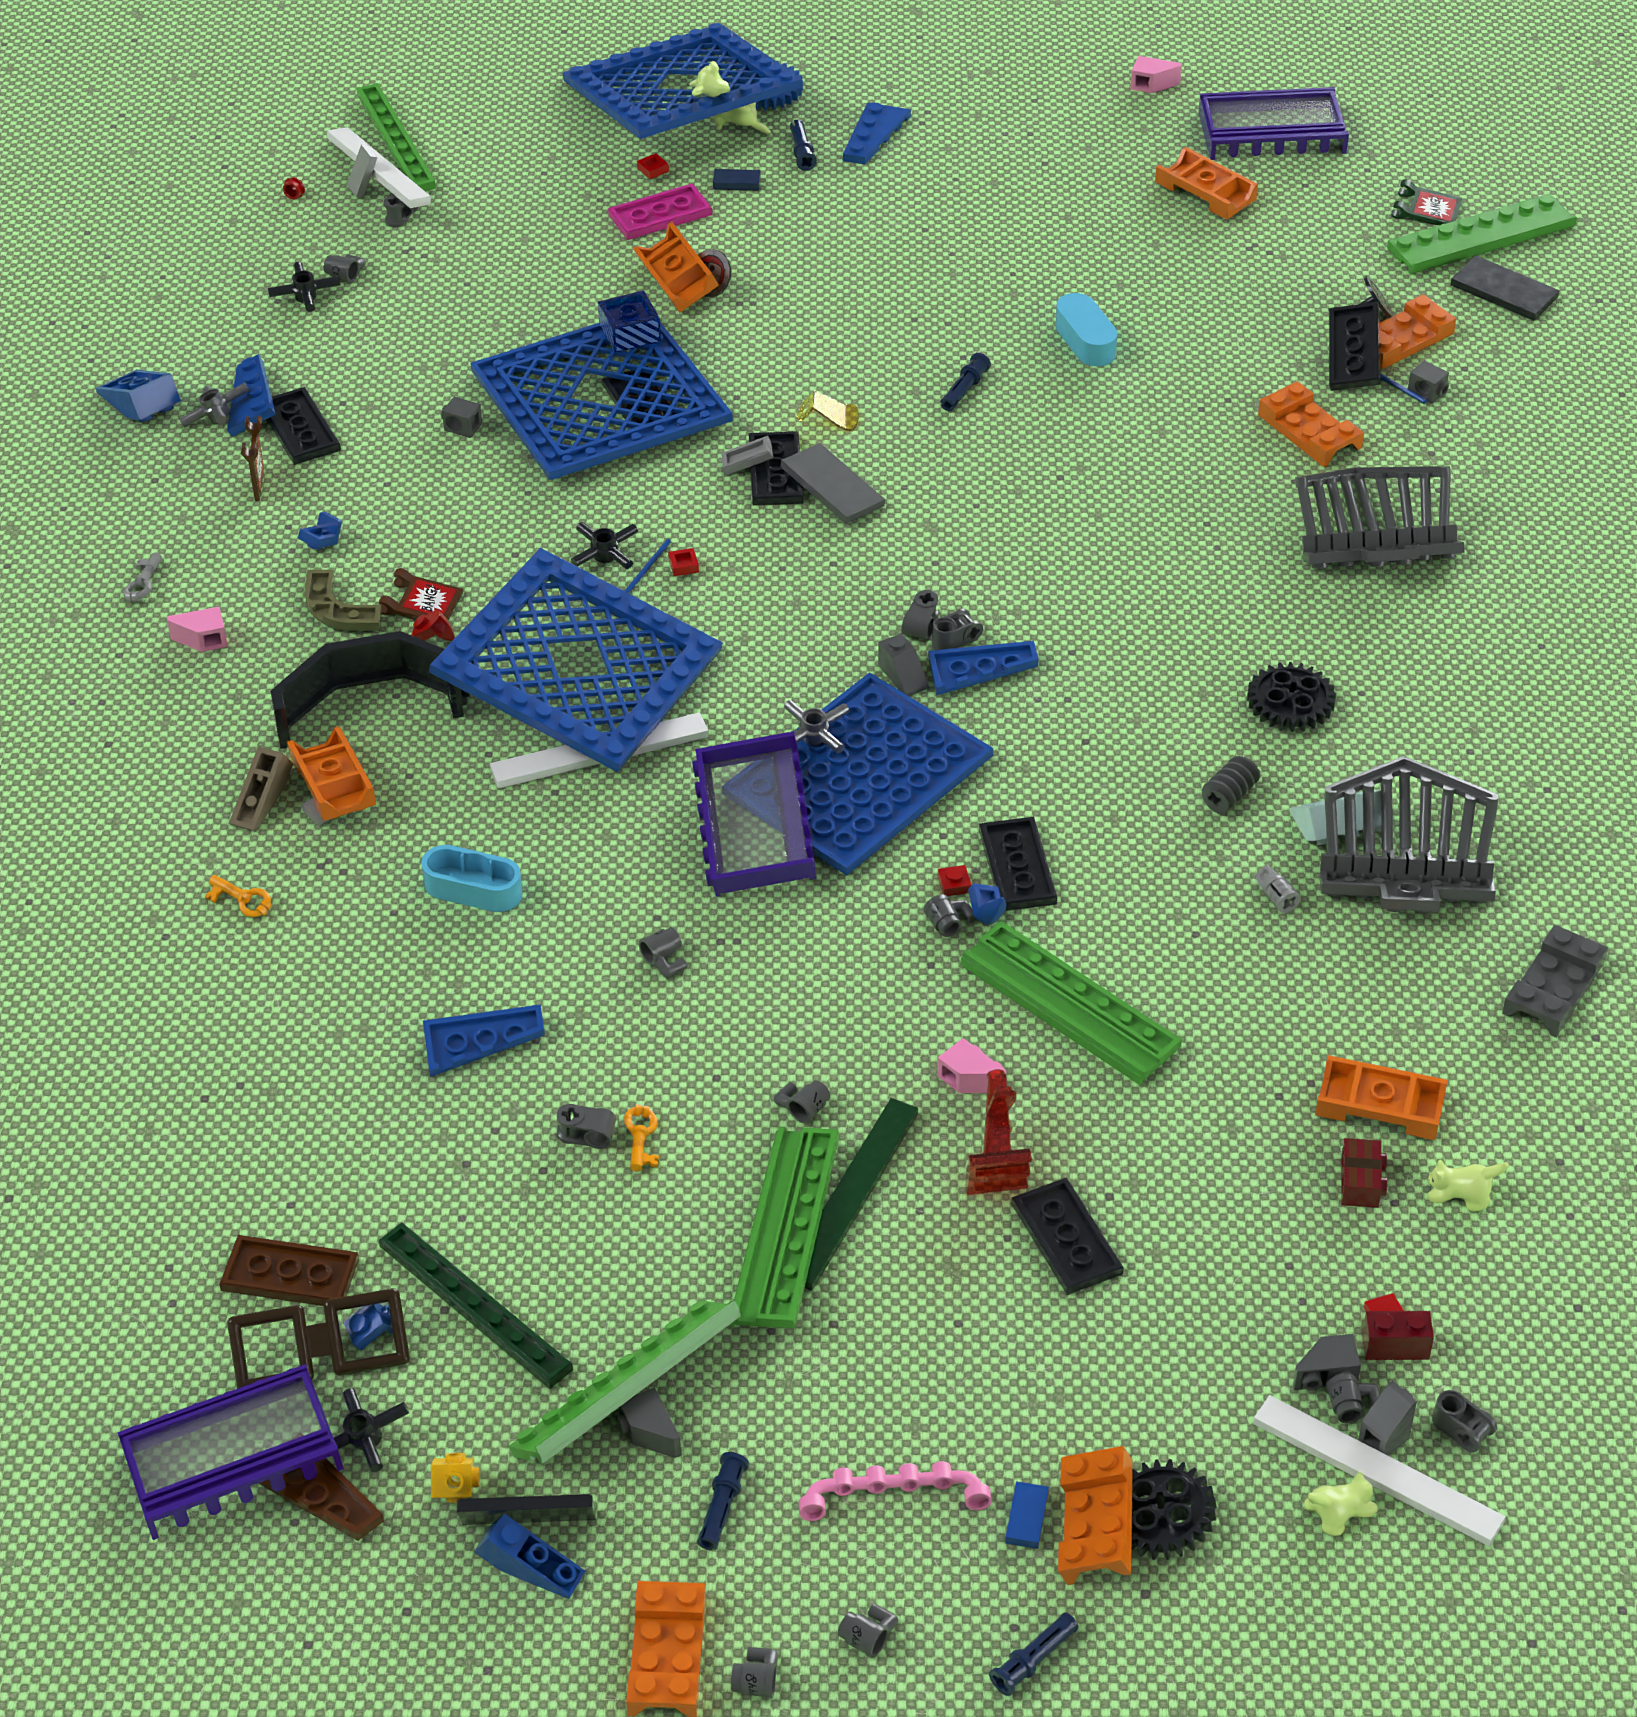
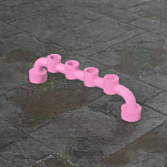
M945 1461L934 1463L931 1467L932 1472L918 1473V1467L911 1463L903 1464L898 1469L899 1474L886 1475L885 1469L877 1465L869 1467L866 1470V1476L853 1477L852 1471L848 1468H838L833 1472V1478L819 1480L809 1487L806 1495L799 1500V1514L802 1519L807 1521L822 1519L826 1514L825 1499L821 1494L825 1492H835L837 1495L847 1496L854 1490H868L870 1493L879 1494L887 1488L900 1487L904 1491L911 1492L917 1490L919 1486L933 1485L935 1488L943 1490L951 1487L952 1484H965L968 1486L964 1490L965 1504L969 1509L984 1510L991 1505L992 1498L990 1487L981 1483V1480L976 1475L968 1471H951V1465Z

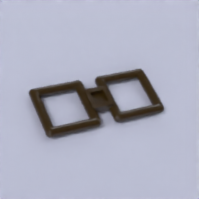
M396 1288L328 1299L323 1304L326 1322L308 1326L306 1325L304 1308L300 1305L230 1317L227 1321L237 1389L255 1383L258 1380L274 1376L268 1375L249 1379L241 1328L289 1319L293 1320L299 1365L306 1364L311 1380L314 1378L312 1359L331 1355L333 1371L338 1376L407 1364L410 1360L399 1291ZM388 1302L396 1353L345 1362L337 1311Z

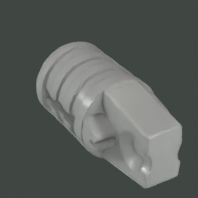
M1265 865L1256 874L1255 877L1265 895L1281 913H1288L1298 906L1301 899L1300 895L1284 876L1268 865Z

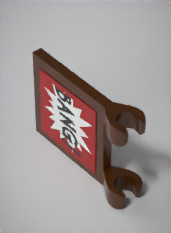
M246 416L245 429L252 435L251 447L247 449L245 447L246 443H242L241 454L249 462L255 501H260L264 474L259 439L262 417H257V423H251L249 416Z
M398 568L394 572V577H397L394 580V585L398 588L407 587L403 597L398 603L393 598L383 595L379 599V604L382 606V615L398 614L417 619L423 614L427 615L435 610H439L449 620L463 594V589L416 577L405 569Z

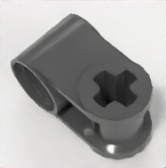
M390 193L383 201L384 207L387 210L385 223L390 227L404 225L408 218L418 209V207L409 208L393 193Z
M923 590L915 595L909 610L903 618L902 634L925 640L930 639L933 632V622L939 617L936 610L938 595L935 592Z
M964 608L947 616L937 618L933 622L932 647L934 650L958 648L967 643H972L981 636L983 626L980 622L974 621L970 617V613Z
M575 1104L563 1105L557 1111V1121L559 1123L557 1137L566 1144L591 1146L597 1149L607 1148L611 1143L616 1115L604 1108H591ZM568 1128H570L569 1136L567 1135Z
M1446 1390L1439 1394L1432 1415L1434 1426L1455 1440L1463 1449L1472 1453L1477 1452L1481 1447V1441L1487 1435H1493L1496 1432V1421L1488 1412L1478 1408L1455 1390Z

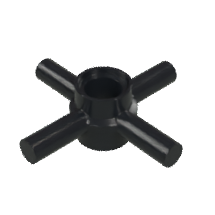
M295 262L293 265L295 273L292 276V284L268 288V294L270 298L294 293L295 299L298 302L304 303L306 311L312 312L315 310L313 300L316 298V290L340 286L341 283L339 276L314 280L312 272L304 270L301 262Z
M584 522L578 523L576 530L590 540L591 543L589 549L571 558L573 565L578 567L594 558L600 563H609L615 560L627 570L632 567L633 561L618 550V544L638 533V529L634 524L615 533L608 528H600L594 531Z
M346 1389L343 1392V1397L349 1414L343 1421L345 1432L333 1438L338 1450L348 1444L363 1450L370 1471L378 1472L383 1468L376 1446L382 1439V1430L380 1428L409 1414V1409L405 1402H402L374 1416L361 1408L355 1389Z

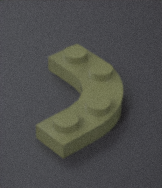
M334 569L307 570L305 583L306 604L310 613L318 621L338 631L380 630L382 619L381 605L345 604L337 600L332 594L335 579Z

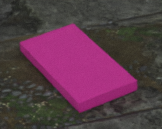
M691 183L608 208V215L625 238L630 240L667 229L668 223L671 221L677 226L712 215V207L694 184Z

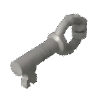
M153 553L150 559H138V563L135 564L136 569H144L133 582L124 588V597L127 602H140L143 597L151 592L152 583L150 578L162 560V556L159 553ZM137 586H139L140 588H144V590H142L141 592H131L132 589Z

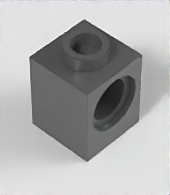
M1424 360L1410 372L1408 389L1432 404L1439 397H1443L1447 393L1449 388V372Z
M453 397L443 407L441 412L444 430L471 438L482 425L481 405Z

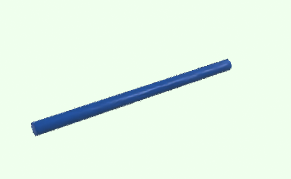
M1380 373V379L1421 403L1426 404L1427 400Z
M666 539L624 590L625 592L630 593L671 543L670 539Z

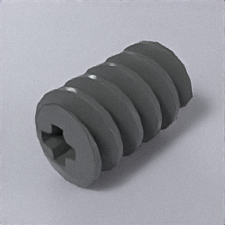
M1235 756L1230 759L1216 775L1204 784L1202 797L1206 805L1213 812L1218 814L1226 813L1235 802L1241 799V796L1246 794L1259 781L1260 771L1257 765L1243 756Z

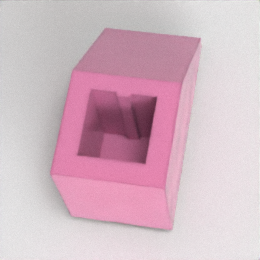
M1138 56L1132 68L1130 89L1154 93L1177 86L1181 81L1182 63Z
M220 607L167 616L171 640L200 652L228 647Z
M964 1038L938 1057L937 1077L958 1093H1002L1006 1090V1070L999 1062L990 1059L979 1047L970 1044Z

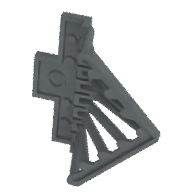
M1450 466L1353 467L1295 477L1307 534L1302 536L1303 562L1312 564V568H1327L1328 563L1338 562V566H1353L1354 561L1362 560L1364 564L1377 567L1385 566L1386 561L1396 562L1397 565L1411 564V559L1417 561L1431 560V555H1440L1442 559L1456 558V553H1464V542L1457 540V525H1449ZM1430 477H1440L1438 526H1432ZM1364 478L1376 479L1386 526L1385 530L1378 527ZM1386 478H1398L1404 528L1396 527ZM1408 478H1420L1422 527L1414 526ZM1351 479H1354L1369 531L1363 529ZM1339 481H1341L1353 532L1348 531L1337 486ZM1323 484H1327L1338 533H1333ZM1311 486L1314 489L1323 534H1317L1308 492V487Z
M1408 757L1397 758L1326 786L1324 800L1327 853H1321L1319 875L1321 894H1327L1331 897L1355 895L1359 898L1379 896L1381 909H1386L1390 912L1415 910L1423 914L1430 913L1431 911L1439 912L1440 899L1446 902L1470 900L1474 903H1485L1486 901H1495L1496 890L1493 882L1494 861H1487L1497 813L1498 794ZM1398 775L1400 857L1394 856L1392 781L1393 777ZM1410 776L1420 779L1421 783L1418 857H1413L1411 849ZM1381 782L1382 856H1377L1375 851L1374 785ZM1432 785L1443 789L1437 858H1432L1430 852ZM1363 789L1364 855H1359L1357 852L1355 797L1356 792ZM1454 794L1464 797L1465 802L1456 859H1449ZM1344 797L1346 854L1339 853L1336 800ZM1478 803L1486 806L1476 858L1468 860L1475 806Z

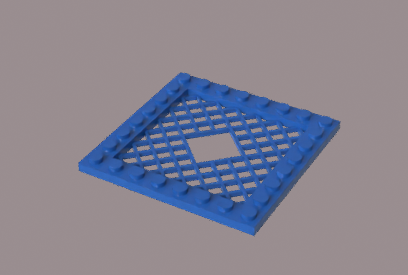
M720 23L710 24L708 28L691 30L688 34L682 36L674 35L666 41H655L650 43V46L643 48H632L630 52L624 54H613L608 59L593 60L588 65L574 66L569 71L562 72L564 82L639 139L803 87L802 78ZM712 61L717 63L719 69H726L719 70V75H721L724 81L731 83L728 84L730 87L729 92L716 97H696L692 95L693 90L657 89L668 74L698 75L705 66L710 64L707 62ZM613 86H621V88H612V87H613Z
M646 308L643 309V314H639L641 310H638L631 317H627L629 314H625L619 320L613 318L608 322L613 332L612 339L615 344L613 349L603 347L611 344L610 339L608 341L606 331L604 333L600 322L470 363L472 373L549 480L607 463L608 461L733 421V413L660 321L657 322L658 326L660 325V330L658 331L660 337L636 326V324L642 323L655 330L656 327L648 323V321L656 318L655 314L650 318L647 317V314L651 312L650 308L648 310ZM630 326L657 340V342L651 343L623 327ZM615 329L632 337H637L645 345L640 346L632 341H626V338L615 333ZM616 338L634 347L629 352L617 351V347L620 348L622 345L616 342ZM637 349L647 350L646 355L636 354L635 352ZM584 351H593L591 356L580 354ZM598 353L609 354L607 359L596 357ZM614 356L625 358L623 362L613 361ZM570 358L568 363L559 362L558 360ZM631 359L641 361L640 365L629 364ZM576 360L586 361L585 366L575 365L574 363ZM647 362L658 364L656 368L645 367ZM592 363L603 365L601 369L590 368ZM540 365H548L546 370L536 369ZM608 366L619 368L617 372L606 371ZM553 367L564 369L562 373L552 372ZM625 369L635 371L633 376L622 373ZM570 370L580 372L578 376L567 375ZM517 372H525L523 377L513 376ZM641 372L652 374L650 379L639 377ZM586 373L629 381L615 407L572 399L571 397ZM531 374H535V375H540V376H541L540 380H534V379H528V378L530 377ZM658 375L668 377L666 382L655 379ZM547 377L558 379L555 384L545 382ZM564 380L574 382L572 387L561 385ZM512 382H517L519 384L517 387H515V385ZM635 382L646 384L644 389L633 387ZM525 384L535 386L533 391L522 389ZM651 386L662 387L660 392L649 390ZM541 387L552 389L549 394L539 392ZM668 389L679 390L677 395L666 393ZM557 390L568 392L566 397L555 395ZM634 393L639 394L638 399L627 398V395ZM522 395H524V396H529V397H528V399L525 401V399L523 398ZM645 396L656 398L654 403L643 401ZM534 398L545 399L543 404L532 402ZM662 399L673 401L670 406L659 404ZM551 401L561 402L559 408L548 406ZM678 402L689 404L687 409L676 407ZM623 403L634 405L631 410L620 408ZM567 404L578 406L575 411L565 409ZM639 406L650 408L648 413L637 411ZM584 407L594 409L592 414L581 411ZM532 409H537L539 411L537 412V414H535ZM656 409L667 411L665 416L654 414ZM600 410L611 412L609 417L598 415ZM544 411L555 413L553 418L542 416ZM617 413L628 415L625 420L614 418ZM561 414L572 416L569 421L558 419ZM633 417L644 419L642 423L631 422ZM577 418L588 419L586 424L575 423ZM594 421L604 422L602 428L591 425ZM541 422L548 423V426L545 428ZM610 424L621 426L619 431L608 429ZM554 425L565 427L563 432L552 430ZM571 428L582 430L579 435L568 433ZM588 431L598 433L596 438L586 437L585 435ZM552 436H554V437H559V438H558V440L555 442L554 439L552 438ZM564 439L575 440L573 446L562 444Z
M539 548L430 664L429 672L604 766L619 772L722 649L723 642L564 559ZM546 589H559L561 595L548 596ZM541 590L543 597H534ZM565 590L572 593L573 595H566ZM569 601H582L583 607L571 608ZM551 602H563L566 609H553ZM588 602L595 605V607H589ZM545 603L547 610L535 611L533 604ZM526 605L528 606L529 611L520 612ZM604 612L606 619L594 620L592 613ZM574 614H586L589 621H576ZM611 614L618 618L612 619ZM568 615L570 622L558 623L556 616ZM550 616L552 623L540 624L538 617ZM532 617L533 625H521L519 618ZM514 619L516 626H507ZM627 624L629 631L617 632L615 625ZM597 626H609L611 633H599ZM634 626L641 630L635 631ZM591 627L593 634L581 635L579 628ZM573 628L575 635L563 636L561 629ZM555 629L557 637H544L542 630ZM537 631L539 638L526 639L524 632ZM518 632L520 639L508 640L506 633ZM499 634L501 635L502 641H493ZM650 636L651 644H640L638 637ZM620 638H632L634 645L622 646ZM657 638L664 641V643H658ZM614 639L616 646L604 647L602 640ZM596 640L608 675L559 678L547 644ZM529 645H542V652H531ZM510 646H523L525 653L513 654ZM505 647L507 654L494 655L492 648ZM673 648L675 656H663L661 649ZM485 649L487 650L488 656H479ZM643 650H655L657 657L645 658ZM637 651L639 658L627 659L625 652ZM619 652L622 659L609 660L607 653ZM546 658L548 665L536 666L534 659ZM528 659L530 666L517 667L515 660ZM496 661H510L512 668L499 669ZM491 662L493 669L483 670L479 668L478 663ZM673 662L669 667H667L666 663ZM660 663L662 670L650 671L648 664ZM630 665H642L645 672L632 673ZM624 666L626 673L614 674L612 667ZM551 671L553 679H540L538 672ZM533 673L535 680L522 681L520 674ZM514 674L516 682H505L501 675ZM660 677L655 683L653 678ZM647 678L650 685L637 686L635 679ZM629 679L632 687L619 688L617 680ZM611 681L613 688L601 689L599 682ZM593 682L595 690H582L580 683ZM574 684L577 691L564 692L562 685ZM556 685L558 693H545L543 686ZM525 687H538L540 694L530 695L526 693ZM647 692L642 698L640 693ZM634 693L637 701L624 702L622 694ZM604 695H616L618 702L606 703ZM598 696L600 704H587L585 697ZM566 698H579L582 705L569 706ZM561 699L563 706L553 707L549 704L548 700ZM634 707L632 711L629 713L627 708ZM621 708L624 716L611 717L608 709ZM603 710L605 717L592 718L590 711ZM584 711L587 719L577 720L573 718L571 712ZM614 723H620L615 729ZM608 724L610 731L600 732L596 729L595 725Z

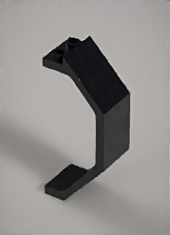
M402 631L326 643L270 691L280 749L288 747L290 727L338 689L394 679H408L446 694L453 719L464 717L463 706L467 705V697H470V694L429 672L430 664L442 653L444 648Z

